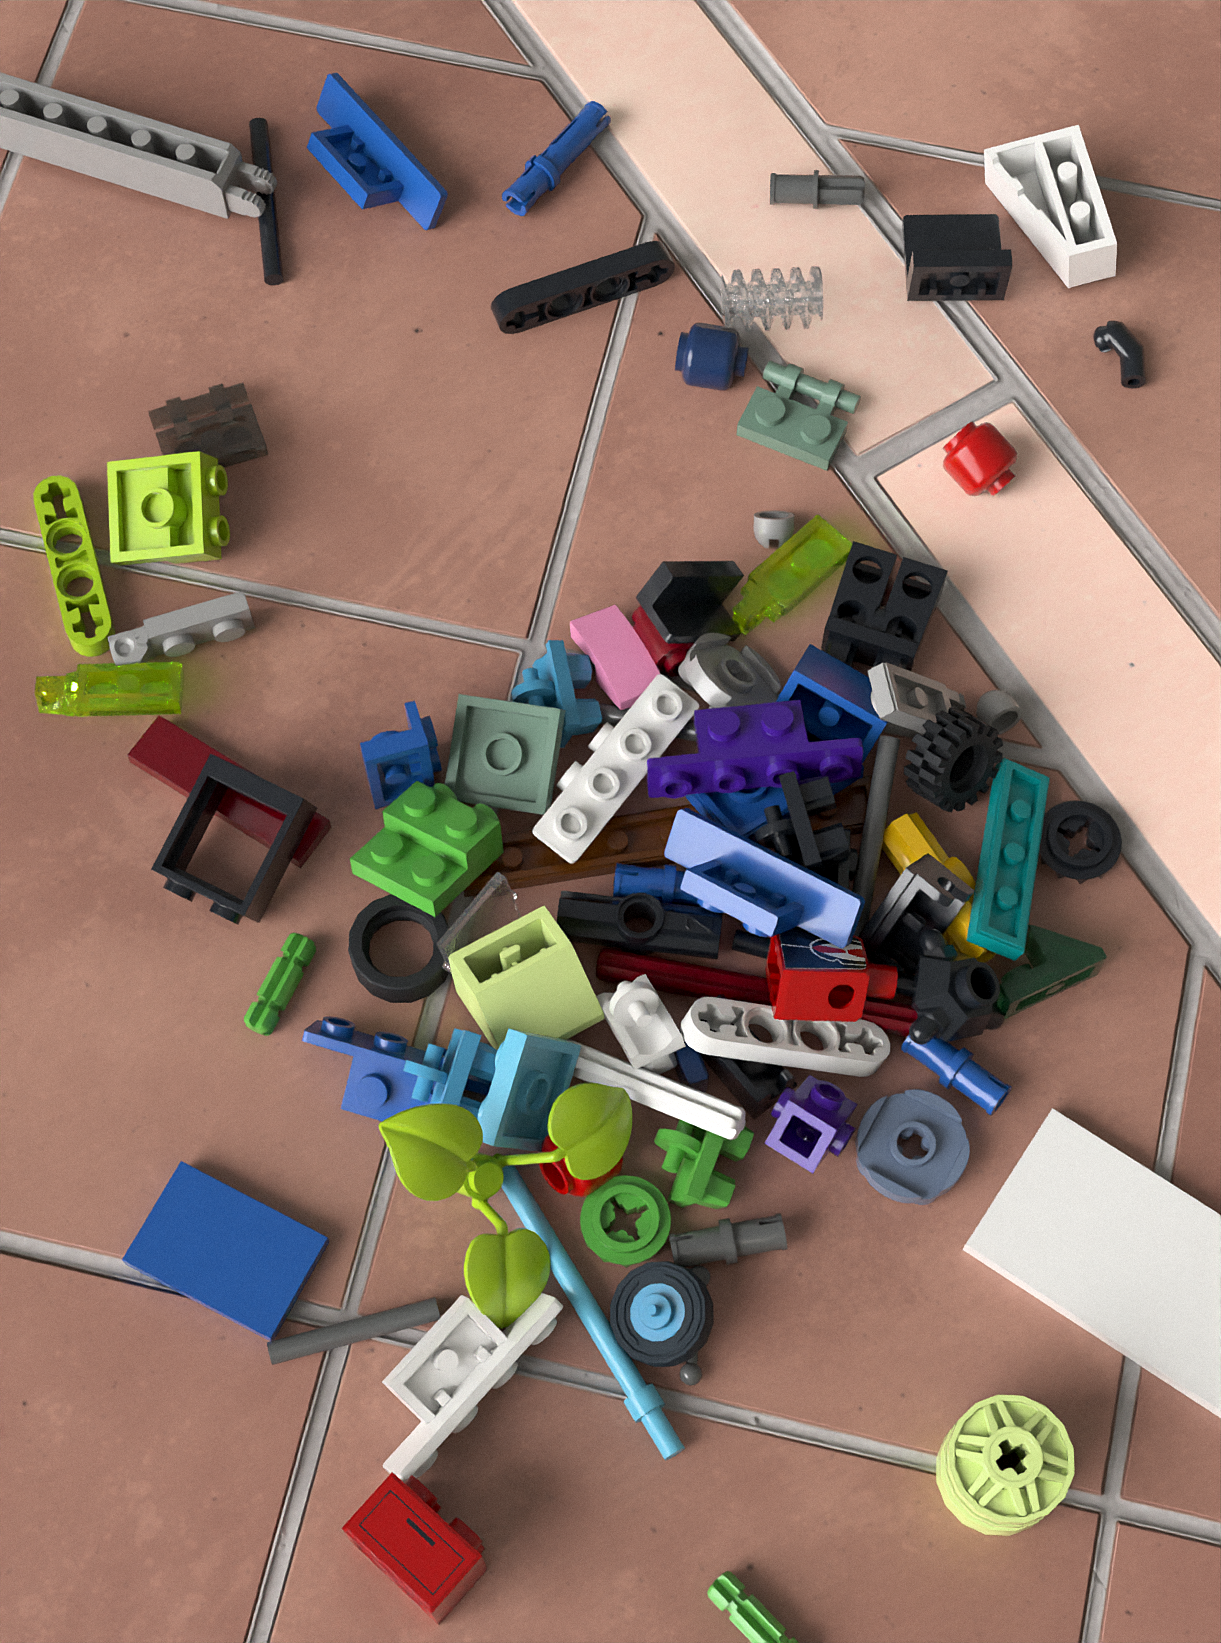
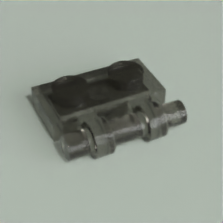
M243 382L225 388L223 383L208 387L209 393L181 401L180 396L165 400L166 406L148 411L154 430L172 424L174 426L173 428L155 433L162 455L200 451L217 458L218 465H222L224 468L268 455L267 446L252 404L235 409L231 408V406L249 401ZM216 411L215 415L192 422L188 421V419Z

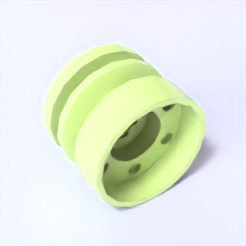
M998 1394L975 1403L947 1433L936 1457V1483L946 1507L962 1524L985 1535L1010 1536L1033 1527L1066 1497L1075 1474L1074 1448L1064 1424L1046 1406L1020 1395ZM1015 1452L1021 1462L1014 1469L1007 1468L1002 1471L996 1461L1001 1457L1002 1453L1010 1455Z

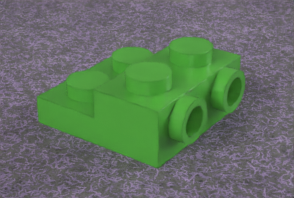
M416 781L382 811L385 827L350 858L352 874L436 917L504 853L500 821L496 813L485 804L479 803L471 808L459 802L454 792L442 783H436L429 787Z

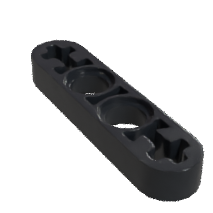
M661 241L645 242L509 288L494 298L490 308L503 333H520L662 284L673 274L675 265L664 243Z

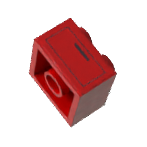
M391 1472L341 1529L371 1562L431 1619L440 1625L487 1571L486 1564L481 1555L485 1547L481 1544L483 1541L457 1516L448 1524L437 1514L441 1510V1506L437 1503L438 1499L417 1478L411 1475L404 1483Z

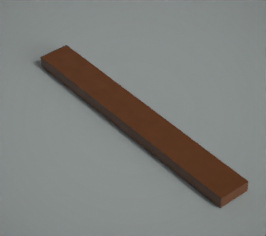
M872 775L863 776V778L858 779L834 794L837 808L808 816L812 830L842 822L843 829L850 830V835L861 834L863 832ZM692 804L613 816L580 858L573 864L567 862L534 836L533 829L502 834L504 853L463 890L464 898L614 874L616 863L646 868L675 864L676 862L665 857L664 851L677 811L689 808L698 814L700 813Z

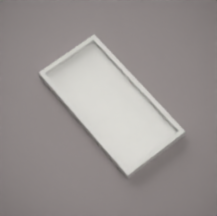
M1052 1108L963 1250L1221 1418V1215Z

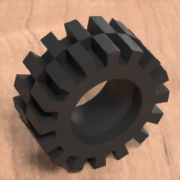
M954 707L949 708L948 713L943 710L936 713V723L928 719L922 725L926 732L923 736L918 733L914 736L912 742L916 743L917 746L915 750H908L905 757L912 763L904 766V775L909 777L906 780L907 786L913 789V792L946 812H952L953 809L959 812L965 810V803L971 806L978 801L976 793L980 791L985 794L990 786L986 784V781L989 777H996L999 770L993 766L994 763L1002 762L1003 753L998 751L1003 746V742L998 737L999 732L997 729L968 712Z

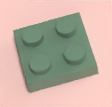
M458 694L445 785L454 792L459 802L481 803L491 807L544 815L552 803L566 710Z

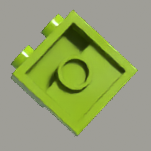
M197 451L107 462L111 563L120 566L161 561L179 564L222 559L221 546L228 545L230 529L227 519L220 515L219 496L227 493L228 478L224 467L218 465L217 458Z

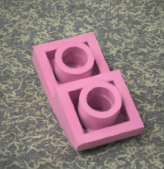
M616 605L570 621L571 638L585 655H589V659L595 665L597 684L620 711L632 707L653 679L660 674L654 660L632 625Z

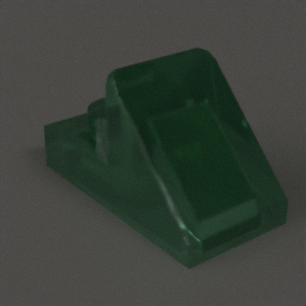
M1028 925L1024 953L1033 969L1030 964H1023L1010 970L1000 979L1002 983L1000 984L997 1006L1003 1011L1004 1020L1097 976L1107 959L1103 948L1035 925Z

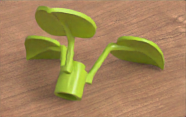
M588 1082L574 1085L560 1094L552 1105L547 1125L550 1139L559 1148L550 1152L514 1155L496 1153L493 1156L478 1152L483 1142L482 1127L470 1111L454 1104L432 1103L412 1107L385 1119L378 1125L380 1133L389 1148L396 1173L403 1186L411 1194L426 1201H439L449 1198L455 1193L471 1197L472 1207L480 1210L495 1226L497 1235L492 1233L480 1234L471 1241L465 1255L464 1277L473 1303L498 1328L503 1329L511 1325L535 1302L544 1290L550 1274V1256L547 1246L541 1237L534 1231L526 1228H517L508 1233L507 1223L488 1203V1199L495 1195L502 1187L504 1180L502 1168L512 1165L553 1163L565 1158L567 1169L575 1178L589 1180L606 1174L623 1156L631 1136L632 1107L630 1097L624 1088Z

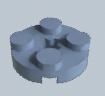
M905 1090L902 1094H894L888 1098L885 1096L871 1105L860 1123L855 1142L857 1168L866 1177L868 1183L885 1197L901 1203L928 1205L955 1186L967 1165L970 1146L969 1139H966V1131L961 1125L962 1119L949 1102L925 1090ZM913 1133L923 1138L920 1147L927 1151V1154L923 1158L915 1155L912 1159H908L902 1155L903 1148L897 1144V1139L901 1137L908 1140Z

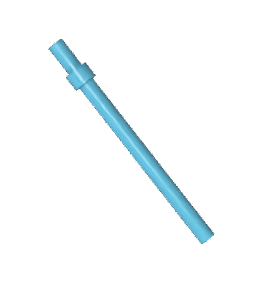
M515 1165L505 1166L502 1168L504 1175L502 1189L526 1229L537 1233L546 1244L550 1256V1269L626 1394L627 1398L623 1403L635 1423L642 1421L664 1460L671 1459L683 1451L685 1447L662 1411V1408L665 1406L663 1399L654 1384H646L629 1354L617 1343L608 1319Z

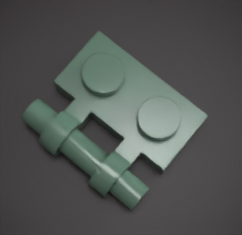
M769 361L764 370L763 379L775 383L779 387L776 393L758 386L756 387L737 424L736 435L828 471L847 432L848 421L833 416L836 408L855 414L861 396L845 390V384L830 379L827 383L804 374V368L789 363L786 367ZM798 392L820 401L817 409L792 400L795 393Z

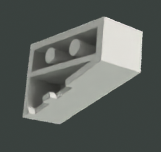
M1079 125L984 149L985 184L1068 288L1116 276L1117 241Z

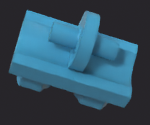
M548 640L546 643L547 653L535 660L532 665L533 668H527L522 671L524 682L512 690L511 697L512 702L566 710L560 748H564L573 735L593 733L601 723L602 715L599 701L596 699L575 698L574 689H585L591 681L592 668L589 655L566 653L563 640Z
M454 1028L441 1070H438L445 1048L433 1044H428L422 1065L406 1060L403 1071L418 1076L411 1098L427 1103L435 1081L436 1085L430 1104H454L467 1109L478 1120V1112L482 1102L463 1097L462 1094L469 1075L492 1082L496 1070L495 1056L497 1050L486 1043L480 1042L482 1035Z

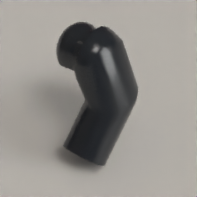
M1108 321L1106 326L1097 327L1093 338L1099 351L1105 353L1114 349L1120 357L1122 386L1129 389L1142 387L1146 383L1143 345L1123 322Z

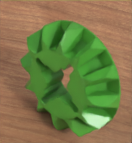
M623 1175L613 1177L586 1197L581 1209L580 1226L587 1247L597 1254L603 1262H611L627 1268L633 1264L650 1261L662 1246L666 1244L670 1232L671 1214L665 1197L657 1187L642 1178ZM613 1202L616 1203L619 1209L622 1208L627 1215L634 1212L640 1213L646 1209L635 1222L637 1241L623 1229L606 1234L616 1222Z

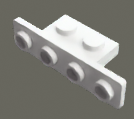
M658 674L615 728L608 722L601 728L588 745L594 751V754L585 765L582 766L575 761L556 785L563 792L533 828L534 836L567 862L575 863L647 774L646 761L649 758L660 757L694 715V710L699 708V703L664 675Z
M541 1293L535 1302L502 1332L486 1315L479 1311L468 1297L461 1295L382 1381L421 1420L420 1424L384 1462L383 1468L390 1474L393 1472L404 1483L411 1475L417 1478L424 1474L437 1459L438 1451L436 1449L451 1432H460L474 1419L478 1412L476 1405L491 1388L497 1389L513 1376L518 1367L516 1360L531 1344L537 1345L549 1336L557 1324L555 1317L564 1306L555 1297Z

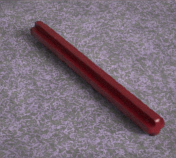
M609 948L601 949L598 955L596 977L600 980L616 983L623 981L633 982L637 977L646 974L655 990L696 998L717 997L720 994H724L729 1000L771 1006L766 977ZM866 996L860 1020L876 1024L885 1033L907 1037L911 1024L917 1019V1013L911 1004Z

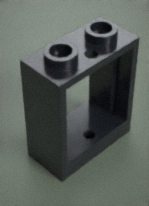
M210 753L151 870L167 877L163 886L166 890L191 902L196 893H199L214 901L209 911L239 925L243 916L260 923L318 808L304 798ZM228 788L286 816L244 900L186 872Z

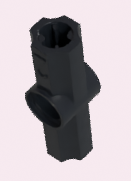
M561 890L557 924L570 942L618 947L625 952L642 955L660 952L718 959L723 913L712 912L703 907L662 903L646 893H632L624 898ZM641 917L650 921L653 927L646 932L637 933L631 931L626 926V923L633 918Z

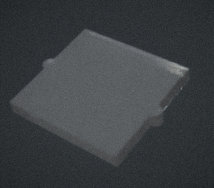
M497 872L436 943L445 961L442 968L449 972L451 976L452 970L449 956L453 952L522 917L515 901L518 894L510 889L506 877L501 873Z

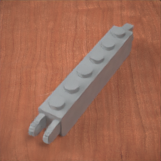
M0 72V148L226 219L229 218L231 212L259 218L266 204L260 196L251 191L267 195L274 192L277 186V180L273 173L243 162L241 152L231 143Z

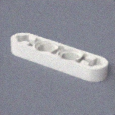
M702 997L696 1000L681 1021L680 1026L682 1037L687 1045L696 1052L706 1055L858 1077L874 1074L889 1055L891 1045L885 1032L876 1024L866 1020H858L856 1022L778 1020L773 1018L772 1006L716 997ZM758 1024L766 1028L771 1034L773 1042L764 1043L754 1038L750 1033L748 1025ZM807 1031L816 1035L822 1042L824 1049L817 1051L806 1046L801 1039L800 1032Z

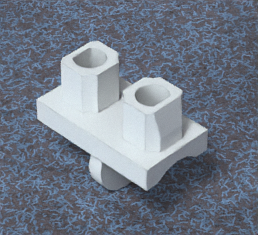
M646 974L637 977L633 982H621L617 986L615 993L604 992L596 996L604 1012L605 1019L634 1070L641 1067L656 1074H661L677 1065L674 1052L686 1047L682 1034Z

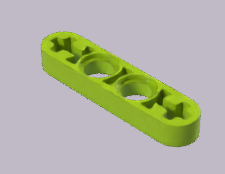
M61 475L50 476L43 479L36 486L33 493V501L64 628L75 651L87 657L99 656L110 649L108 636L115 635V627L84 504L75 482ZM63 495V505L68 518L58 519L53 506L54 496ZM74 534L82 538L81 546L74 552L61 553L55 549L57 541L65 535ZM86 577L93 581L92 589L83 596L75 597L66 593L67 585L75 578ZM90 611L97 627L95 630L96 636L86 638L84 634L86 628L81 613Z

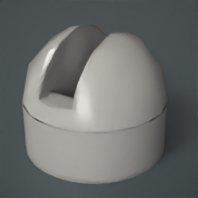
M771 510L754 514V535L760 545L769 549L770 539H778V547L780 549L790 542L794 533L793 513Z
M1001 690L987 691L980 697L977 703L976 715L978 719L994 727L999 734H1002L1019 722L1022 717V710L1009 693Z

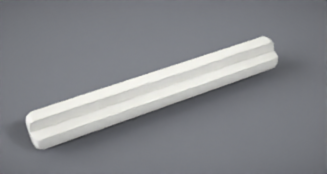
M566 1039V1041L582 1046L574 1069V1077L586 1082L622 1087L633 1101L729 1140L736 1139L745 1127V1111L739 1106L640 1067L634 1070L629 1062L571 1039Z

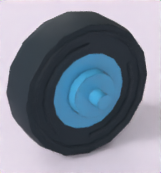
M670 1261L648 1262L630 1271L617 1285L610 1304V1325L617 1343L631 1358L653 1367L676 1366L693 1358L707 1343L714 1324V1304L705 1283L692 1270Z

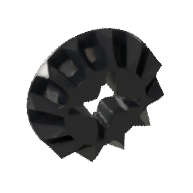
M1067 801L1052 807L1045 813L1039 849L1041 865L1047 864L1056 872L1058 879L1063 877L1076 879L1079 884L1096 877L1101 879L1116 864L1122 847L1121 833L1115 820L1104 809L1085 801ZM1083 827L1088 828L1085 834L1087 837L1085 845L1091 851L1082 848L1078 854H1074L1073 857L1069 856L1070 851L1068 848L1070 841L1064 838V836L1074 838L1077 832L1080 833Z

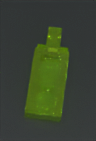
M819 514L816 515L748 574V581L741 588L740 592L744 598L733 607L732 621L746 635L762 623L765 617L769 618L773 623L781 616L784 617L847 561L852 543Z
M146 662L118 666L115 663L77 664V671L67 673L66 676H37L34 693L39 713L60 714L72 717L181 714L184 688L183 664L180 662Z

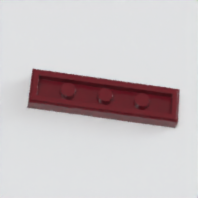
M160 715L157 716L127 754L130 763L187 798L210 753L252 773ZM229 788L214 814L269 849L286 816ZM317 812L315 813L291 863L302 868L331 829L329 819Z

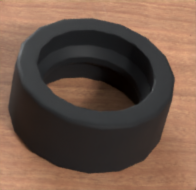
M390 894L372 901L357 915L349 931L348 952L358 981L373 996L390 1003H412L430 996L445 982L451 969L448 955L453 953V940L450 928L442 912L434 917ZM395 921H413L421 924L430 933L433 940V955L429 963L421 971L406 977H393L381 973L373 965L369 955L370 941L373 935L384 925Z

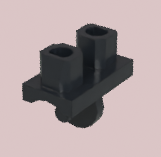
M795 771L779 775L791 819H783L779 805L767 807L764 809L768 824L755 832L756 841L765 848L775 847L777 854L791 859L794 857L790 842L798 839L806 868L825 877L826 874L823 866L833 864L851 855L842 822L814 831L810 824L808 816L837 808L828 776L797 781Z

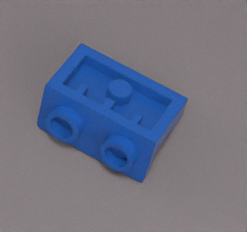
M415 700L404 703L409 730L402 732L385 731L375 735L369 741L360 743L375 809L389 806L416 781L432 787L435 785L433 773L442 771L436 748L438 747V742L431 717L429 715L420 718Z

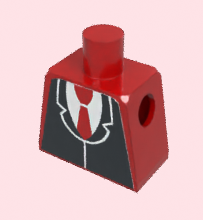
M796 926L771 937L765 971L774 1019L856 1022L862 1017L866 996L893 999L895 996L898 979L897 967L868 963L863 940L853 935L849 946L839 948Z

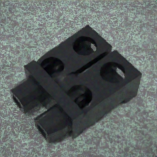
M853 541L824 629L821 650L852 667L854 661L871 667L887 662L912 671L931 618L942 595L948 571L903 557L887 605L883 606L884 597L887 594L893 577L897 555ZM872 561L876 563L881 569L860 562ZM909 577H922L926 579L930 584L910 579Z

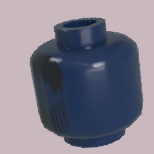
M695 323L690 328L689 333L681 332L675 371L682 372L683 381L687 385L724 391L731 387L735 376L744 377L749 348L740 346V335L734 328L707 323Z

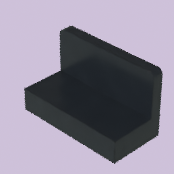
M663 561L636 596V599L664 641L668 644L695 643L700 636L707 633L724 634L731 637L729 641H735L741 634L740 629L722 604L744 577L734 561Z

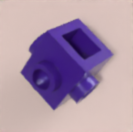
M809 1075L796 1091L787 1087L778 1099L771 1112V1116L776 1118L777 1121L765 1144L813 1174L830 1152L839 1157L856 1129L848 1124V1121L858 1104L845 1097L843 1091L836 1085L828 1081L817 1080Z

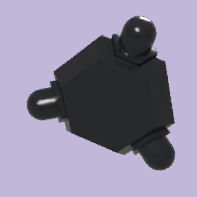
M936 929L924 931L920 937V946L924 956L920 957L915 971L911 1005L917 1013V1019L909 1028L910 1038L915 1043L923 1045L929 1043L934 1037L949 1042L982 1035L984 1029L996 1030L1000 1028L1004 1023V1013L997 1006L1000 985L993 969L983 962H978L972 956L956 951L953 944H947L940 931Z

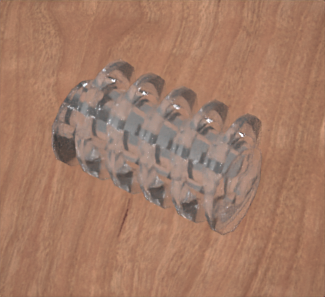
M811 266L806 281L799 267H791L786 282L780 268L771 269L767 282H765L760 269H752L748 283L745 282L740 269L732 271L728 284H726L723 274L721 276V310L723 326L733 328L735 319L741 318L745 331H751L755 317H760L765 331H769L774 317L779 316L784 329L790 330L794 315H799L804 329H809L813 315L818 314L820 320L822 321L823 281L819 266Z

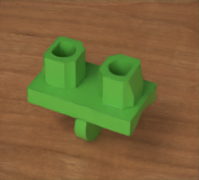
M680 1119L675 1130L659 1129L654 1142L658 1147L667 1151L662 1168L668 1172L677 1173L667 1201L681 1208L695 1203L717 1210L727 1207L736 1186L735 1179L713 1170L719 1154L735 1162L742 1160L749 1150L754 1132L745 1126L736 1139L729 1140Z

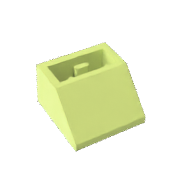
M545 905L448 955L457 994L492 1047L496 1050L505 1041L508 1028L566 1040L605 1019L604 1012L572 943Z

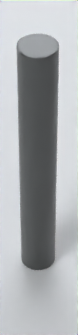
M433 1297L267 1342L268 1352L272 1365L434 1322L440 1319L436 1298Z

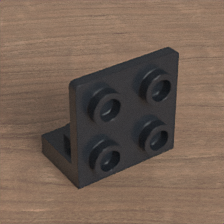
M996 214L905 215L903 217L902 232L907 301L1004 300L1013 266L1011 249L1001 250L999 217Z

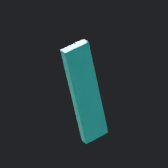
M1003 758L1002 762L995 766L999 771L992 780L966 941L1015 961L1025 951L1050 777Z

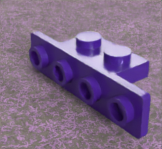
M792 700L694 710L698 753L649 758L646 761L648 796L650 798L666 797L676 799L699 793H733L741 789L770 786L782 788L779 775L795 771L797 781L828 776L829 782L837 783L846 779L858 778L861 776L863 745L861 738L808 742L801 701Z

